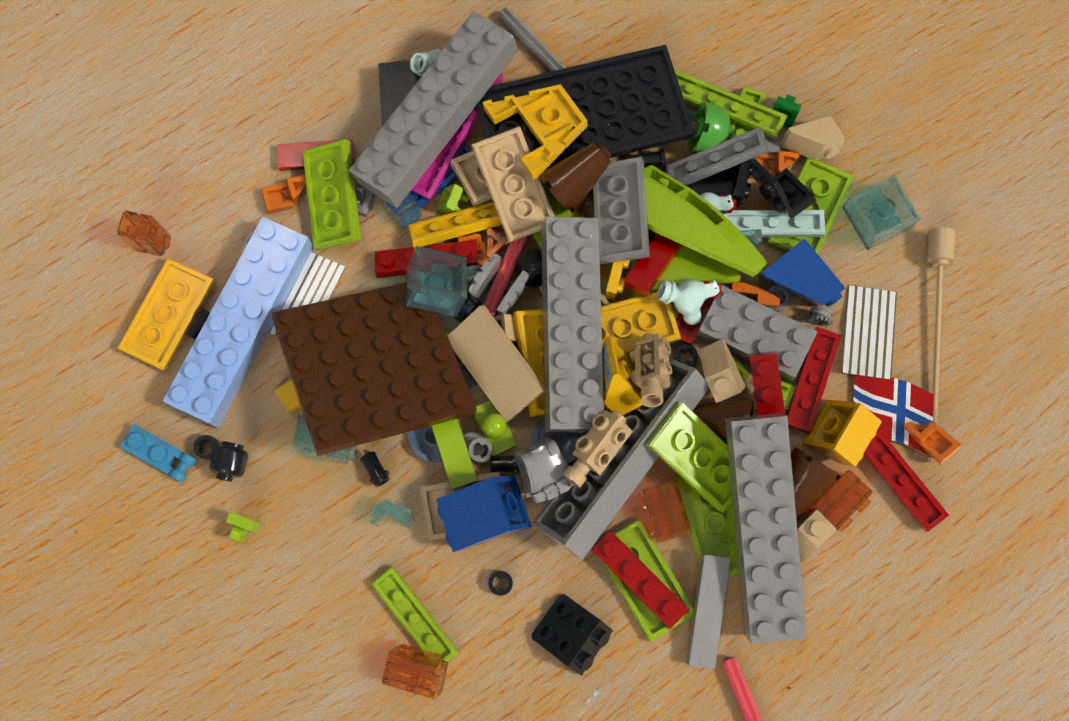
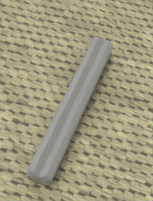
M505 7L499 12V20L549 72L566 68L509 8Z

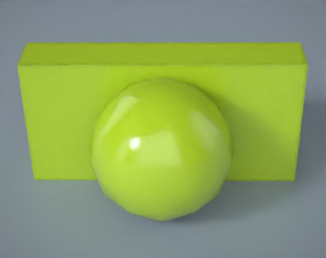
M489 400L476 406L477 410L474 417L484 438L492 446V455L497 456L517 447L507 422H505L492 402Z

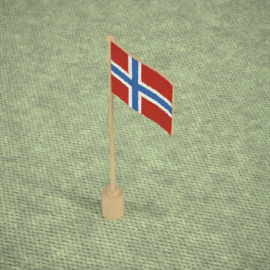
M945 227L932 228L928 231L927 262L932 263L933 267L938 268L933 394L907 381L893 377L890 380L854 374L852 402L861 403L882 421L877 430L880 429L888 440L904 444L928 456V461L931 463L936 461L905 430L904 424L906 422H912V424L937 422L943 268L948 267L950 263L954 262L955 230Z

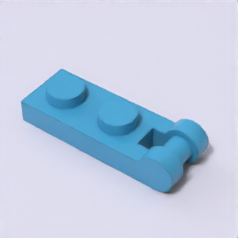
M136 424L132 425L119 446L182 483L187 477L185 473L188 468L197 461L194 457ZM176 458H178L181 461L175 469L171 466L176 460Z

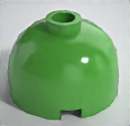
M709 102L700 103L692 121L696 122L694 127L695 135L694 138L689 139L688 143L689 150L696 153L731 139L734 130L730 126L728 113L722 107Z

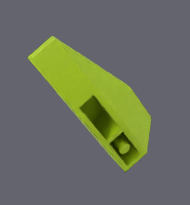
M650 165L644 168L648 229L752 277L767 268L768 262L754 245L711 203L655 166Z

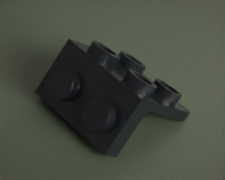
M755 158L750 161L753 170L750 172L756 182L761 184L758 188L766 200L772 199L771 202L774 208L780 214L784 212L792 219L816 202L814 194L787 168L773 177Z
M752 159L692 183L691 189L699 195L705 192H711L718 196L731 195L732 199L737 200L736 206L738 208L742 199H747L750 192L751 183H747L749 175H752L750 172L753 170L750 163Z
M561 594L532 633V639L582 676L592 666L594 657L599 650L608 643L613 630L567 595Z

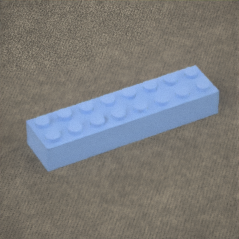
M265 217L261 218L163 399L164 403L219 429L274 324L272 312L282 309L313 250V244L309 237Z

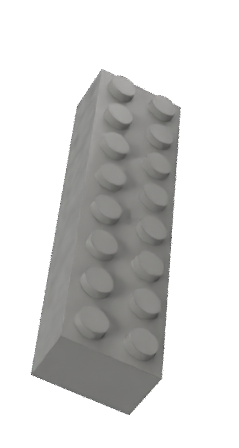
M472 11L349 169L357 183L397 209L518 52L514 35Z
M546 217L541 225L544 386L547 389L544 392L545 433H588L593 426V418L604 412L598 218Z
M669 358L672 374H670V387L663 389V403L657 407L642 405L623 415L627 419L625 424L633 432L602 474L599 475L590 470L585 476L587 480L581 488L573 485L567 492L549 500L532 523L550 539L583 560L659 457L646 445V442L678 402H683L693 411L708 391L709 386L706 380L695 368Z
M780 413L725 418L744 635L751 644L807 639L788 418Z

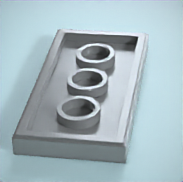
M642 157L613 161L593 187L594 218H598L600 264L650 257L644 160Z

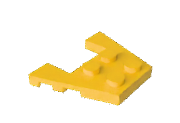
M561 84L529 91V95L520 97L510 95L505 96V100L492 103V100H487L482 103L483 109L494 125L519 113L541 144V147L521 157L522 165L533 180L537 179L588 126L587 119Z

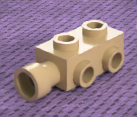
M646 333L642 336L641 340L634 342L635 350L630 351L631 360L635 365V370L631 371V379L633 384L641 389L642 404L647 407H657L663 403V389L670 387L672 368L669 363V354L671 353V348L667 339H663L658 333Z
M604 410L603 413L596 415L592 420L593 426L589 432L576 441V449L572 453L577 458L576 462L572 467L568 466L562 475L578 488H581L587 480L585 476L590 470L601 475L633 432L625 424L627 419L615 410L612 413Z

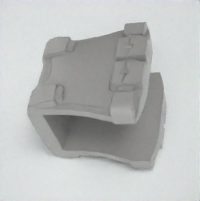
M492 254L489 261H485L469 288L470 295L476 297L483 305L499 270L501 256L498 254ZM524 270L515 282L509 281L506 288L507 294L498 306L497 314H510L512 312L511 308L526 291L525 284L529 279V275Z
M544 437L536 443L513 453L521 475L522 491L526 498L532 497L534 503L549 501L559 494L567 492L573 486L562 475L568 468V465L553 439Z

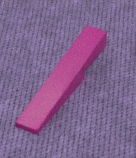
M502 72L491 86L502 84L504 81ZM476 106L412 188V192L431 201L450 170L451 160L457 158L463 145L467 142L479 122Z

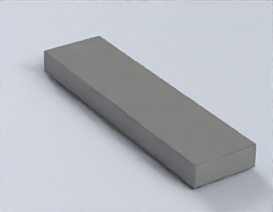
M761 127L755 128L712 148L666 165L667 174L686 186L769 152Z
M701 554L686 664L689 666L715 669L731 558Z

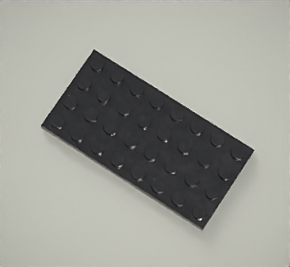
M666 44L494 85L488 89L476 105L484 139L520 126L529 151L532 152L541 147V144L519 113L494 125L483 109L482 103L487 100H492V103L505 100V96L510 95L515 97L529 95V91L561 84L587 119L588 126L547 168L593 142L597 145L603 143L612 154L609 158L694 138L695 135Z

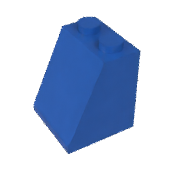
M805 238L759 274L761 279L779 286L816 306H832L843 297L840 292L845 289L844 285Z
M515 476L491 477L436 499L438 515L446 529V540L453 552L465 550L532 527Z

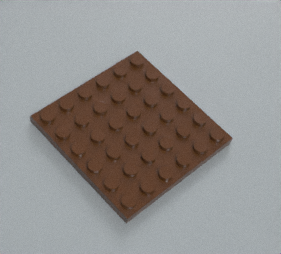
M425 279L272 312L274 327L316 456L476 414L477 408Z

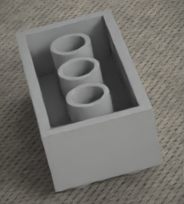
M722 285V293L714 299L696 338L707 344H712L724 338L731 355L751 365L749 355L776 351L780 380L790 383L796 378L817 331Z

